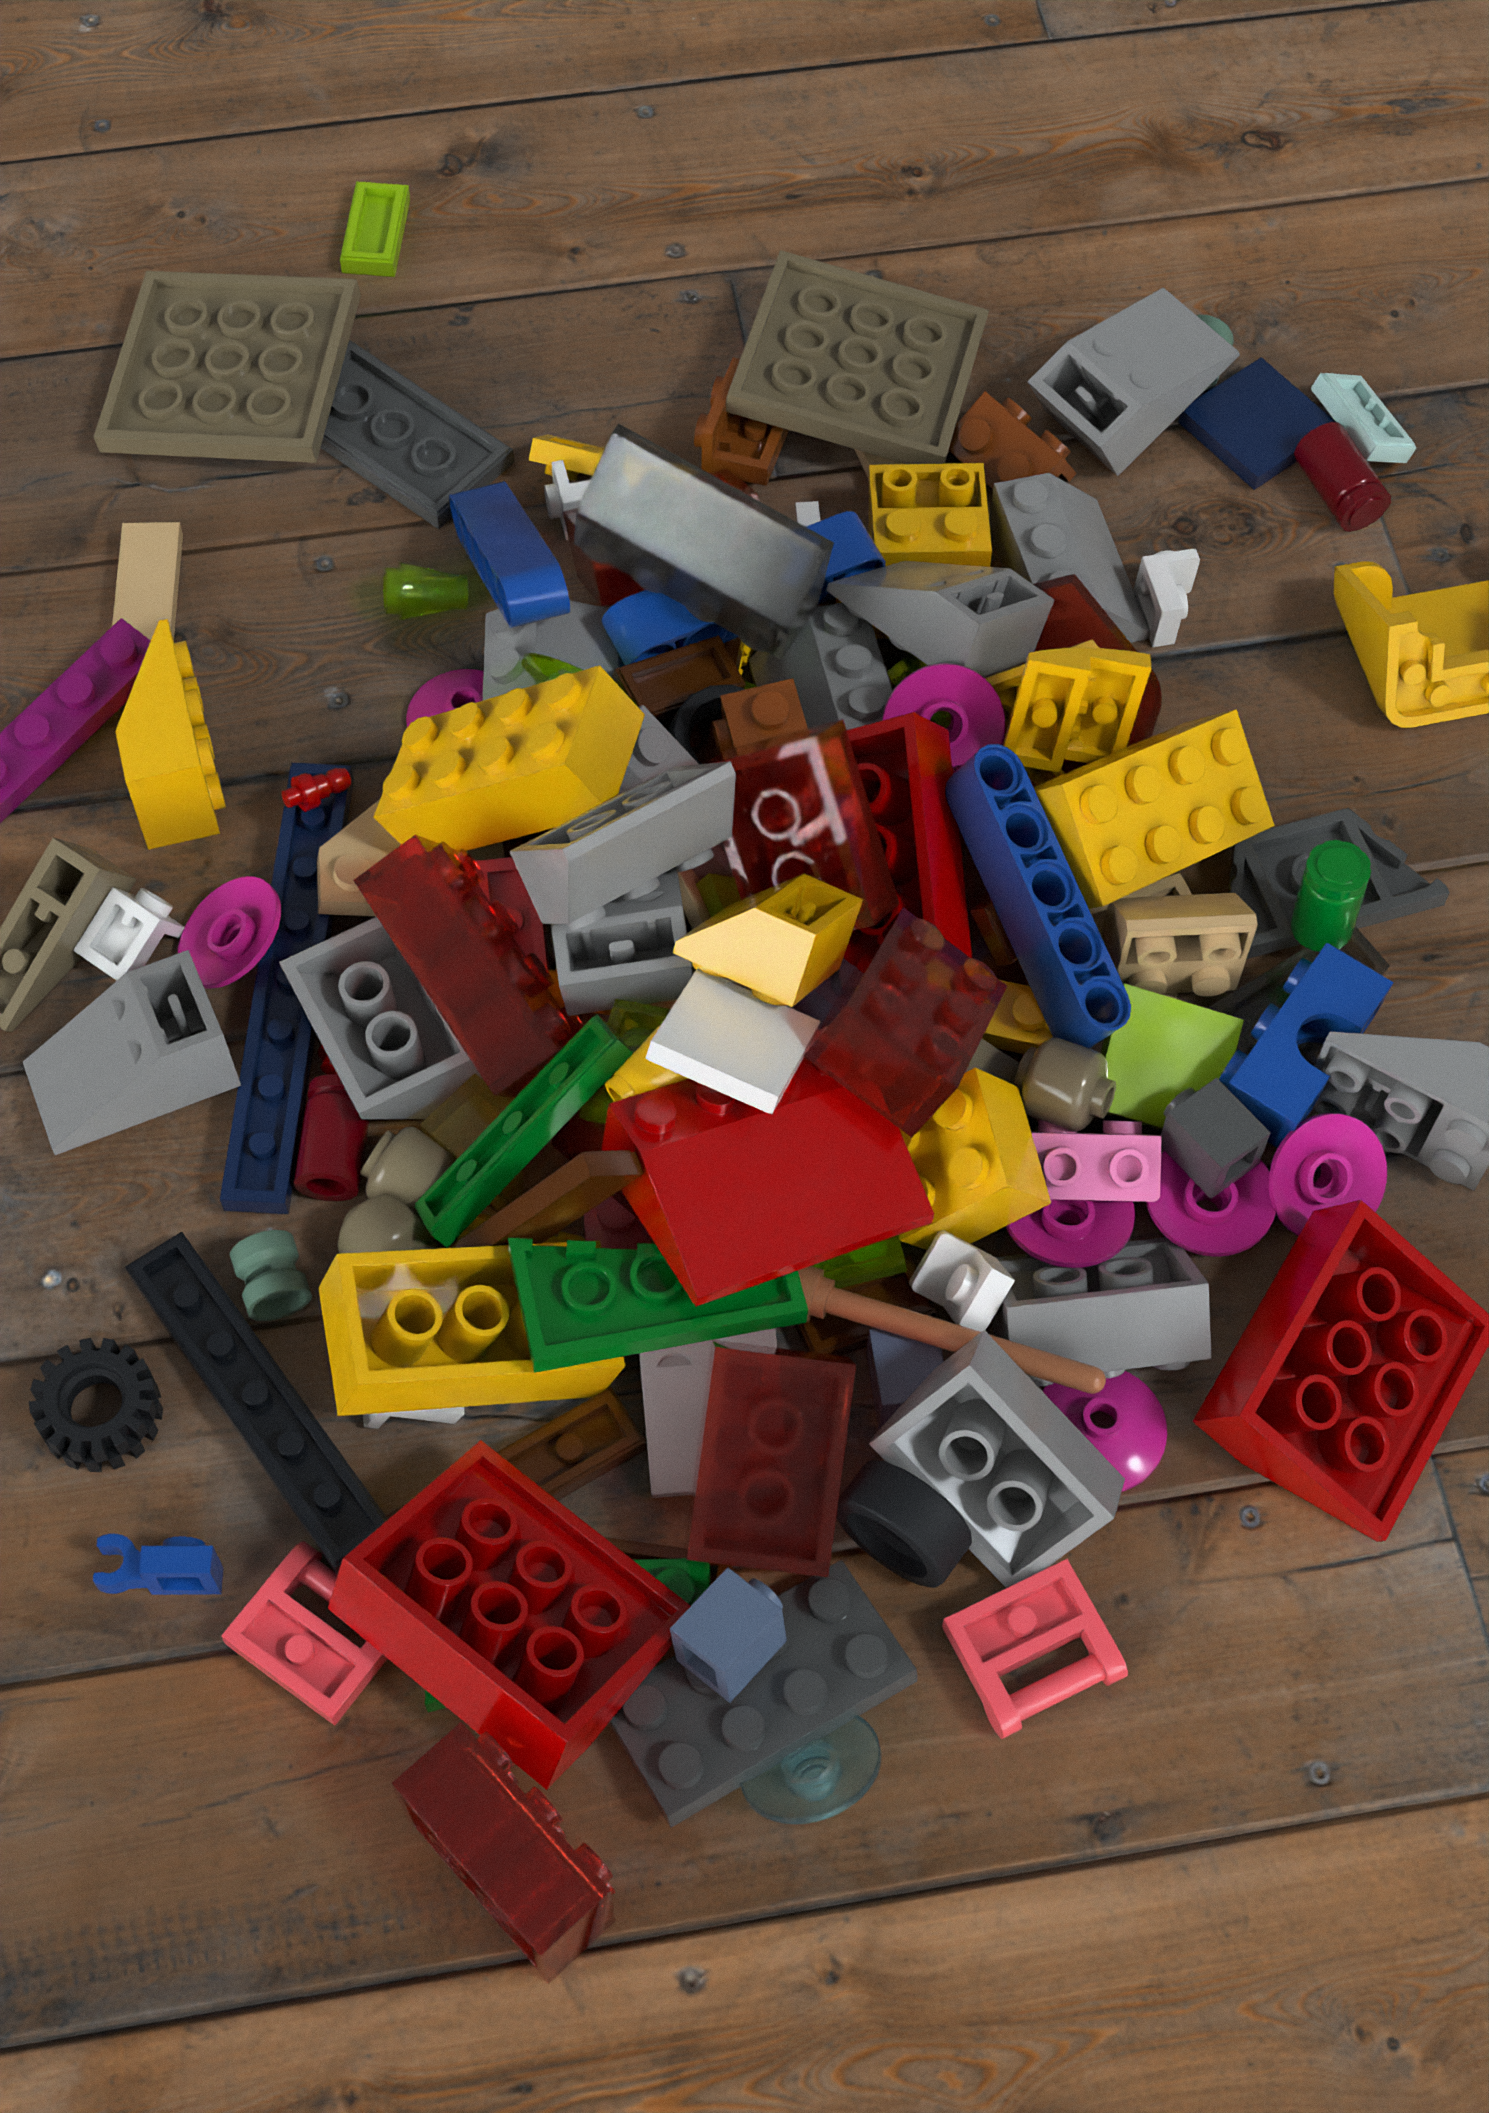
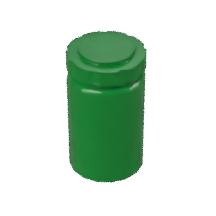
M1330 840L1325 841L1323 844H1318L1309 853L1291 917V930L1294 938L1302 946L1312 951L1320 952L1326 943L1340 949L1348 943L1353 934L1372 871L1368 856L1355 844L1347 841Z

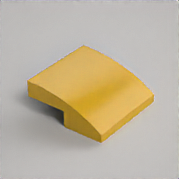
M1059 648L1028 653L1002 746L1008 747L1013 751L1025 767L1059 773L1061 772L1064 759L1089 764L1126 748L1151 671L1150 654L1105 648Z

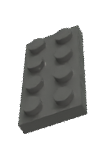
M842 1559L778 1596L783 1605L782 1612L787 1641L731 1703L676 1660L675 1655L651 1670L608 1723L670 1828L918 1681L916 1667Z

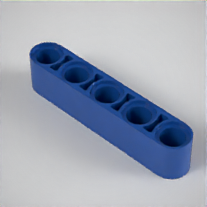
M505 481L449 495L451 514L461 545L510 628L570 613V600L561 567Z
M846 511L626 597L610 607L603 615L601 622L624 665H628L717 635L725 643L802 612L806 608L817 606L835 598L826 591L828 583L885 567V560L858 514L854 511Z
M988 744L979 749L950 776L945 787L947 803L1051 1034L1054 1038H1060L1091 1048L1127 1023L1131 1012L1128 994L1022 762L1008 747L999 744Z

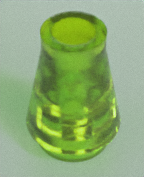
M403 562L398 563V568L385 567L383 574L385 615H398L399 620H405L454 609L466 610L468 606L467 575L451 574Z

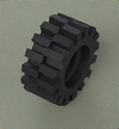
M91 1338L79 1340L81 1352L72 1354L69 1346L66 1345L57 1350L62 1359L61 1363L55 1366L47 1359L42 1364L40 1370L45 1380L33 1379L30 1391L36 1400L29 1401L30 1414L35 1420V1427L51 1453L57 1459L62 1456L67 1466L79 1470L81 1463H85L89 1472H102V1462L109 1460L115 1470L125 1466L121 1455L129 1450L136 1459L145 1452L141 1443L144 1437L154 1441L159 1431L154 1419L162 1420L163 1407L158 1399L162 1397L149 1367L143 1358L139 1360L133 1348L125 1344L122 1350H120L116 1341L108 1338H103L101 1348H96ZM106 1383L115 1386L121 1391L122 1404L120 1410L108 1422L95 1427H87L78 1424L72 1419V1403L75 1397L84 1389L95 1384Z

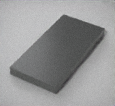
M351 340L348 342L321 448L434 527L440 529L452 518L449 495L491 484L514 463V451Z

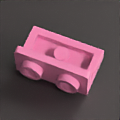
M1038 1120V1131H1031L1050 1199L1155 1202L1160 1198L1161 1136L1142 1134V1121L1103 1120V1133L1072 1132L1054 1124Z

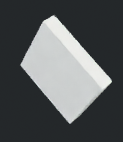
M697 968L652 1038L645 1059L766 1113L773 1114L811 1046L821 1021L785 1005L779 1006L763 1002L756 998L752 991L721 977L709 975Z

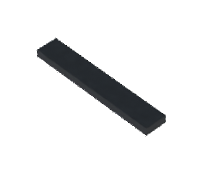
M181 1231L125 1266V1269L130 1279L338 1575L342 1559L386 1522L388 1518Z

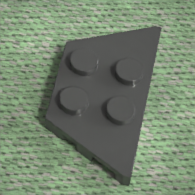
M1350 808L1269 828L1233 845L1231 852L1228 893H1236L1256 913L1258 923L1247 959L1301 945L1292 933L1291 917L1309 853L1318 844H1323L1325 841L1340 840L1353 843L1366 853L1371 862L1370 869L1372 871L1354 930L1444 906L1450 892L1447 886L1438 878L1430 884L1406 865L1405 861L1408 854L1390 840L1377 836L1373 832L1371 825Z

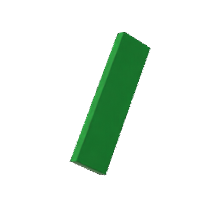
M598 1015L593 1016L415 1203L414 1207L430 1235L446 1248L455 1241L633 1054L614 1029Z

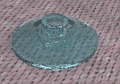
M856 1715L848 1723L820 1740H813L785 1756L781 1763L763 1774L740 1783L742 1793L747 1803L756 1813L775 1822L807 1824L833 1817L860 1800L876 1780L882 1761L881 1746L877 1734L866 1720Z

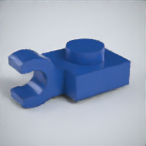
M106 1534L97 1538V1547L102 1555H121L124 1557L123 1563L118 1570L112 1573L98 1572L93 1574L94 1584L98 1590L104 1593L117 1594L135 1588H148L151 1595H212L222 1593L224 1567L213 1545L206 1546V1543L200 1539L184 1536L170 1537L163 1541V1546H141V1551H139L130 1539L120 1534Z

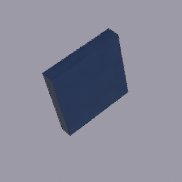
M1262 357L1194 400L1179 415L1178 419L1179 424L1253 490L1297 462L1294 456L1296 446L1311 430L1322 424L1336 422Z

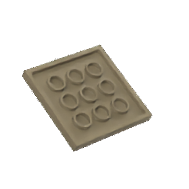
M780 250L726 398V412L906 464H944L989 310Z
M146 271L93 437L99 452L317 463L361 297L357 279Z

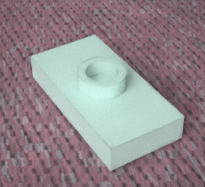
M1334 373L1319 374L1310 389L1333 419L1344 426L1366 460L1407 463L1417 448L1414 445L1415 443L1363 377Z

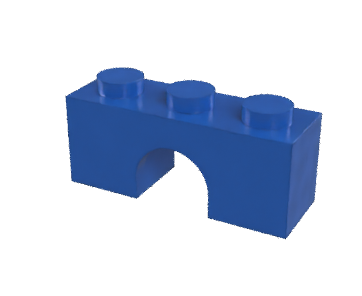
M1329 943L1324 945L1313 963L1304 957L1301 958L1282 989L1290 994L1281 1009L1272 1003L1268 1005L1250 1035L1258 1040L1249 1055L1238 1049L1219 1078L1220 1082L1270 1132L1267 1142L1277 1148L1290 1131H1294L1299 1123L1307 1118L1330 1077L1307 1062L1301 1055L1298 1045L1306 1042L1324 1044L1329 1032L1364 1034L1394 983Z

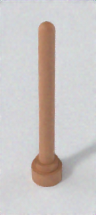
M809 1266L798 1270L808 1306L807 1322L812 1316L824 1319L826 1313L952 1352L958 1351L980 1333V1331L836 1288L834 1287L835 1280L824 1277L823 1269ZM990 1335L1027 1375L1089 1394L1098 1393L1105 1386V1374L1098 1367Z

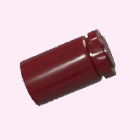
M1329 422L1318 426L1305 435L1297 444L1294 451L1295 460L1344 531L1352 532L1367 527L1377 521L1389 508L1391 495L1385 486L1381 484L1379 477L1344 426L1339 422Z
M338 1074L320 1075L312 1079V1082L309 1084L308 1102L305 1109L293 1183L296 1190L303 1195L317 1200L334 1202L350 1200L356 1197L359 1192L360 1172L363 1167L370 1119L360 1118Z

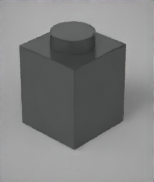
M1215 1078L1197 1092L1193 1088L1182 1091L1168 1104L1164 1110L1166 1119L1161 1133V1147L1211 1199L1260 1163L1270 1132L1218 1078Z

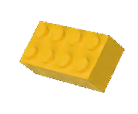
M598 665L572 674L565 673L555 679L523 689L516 688L506 694L480 702L466 703L460 708L434 716L420 717L411 722L403 733L402 746L391 773L383 783V793L373 818L420 863L556 828L618 795L645 714L609 674Z
M1237 709L1182 723L1033 787L1089 909L1103 907L1275 826Z
M596 1241V1248H601L600 1241ZM567 1242L541 1243L533 1245L567 1247ZM508 1245L336 1254L318 1287L338 1416L590 1398L605 1391L625 1367L624 1357H617L534 1373Z

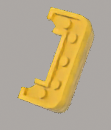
M1362 561L1335 566V603L1377 706L1392 724L1401 728H1413L1489 713V580L1392 598V579L1381 565L1375 562Z

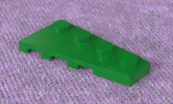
M508 1238V1252L534 1373L807 1322L808 1306L798 1271L695 1307L656 1244L637 1243V1250L596 1248V1241L567 1240V1247L533 1245V1239Z

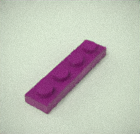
M120 618L0 732V823L127 702L151 640L124 619Z

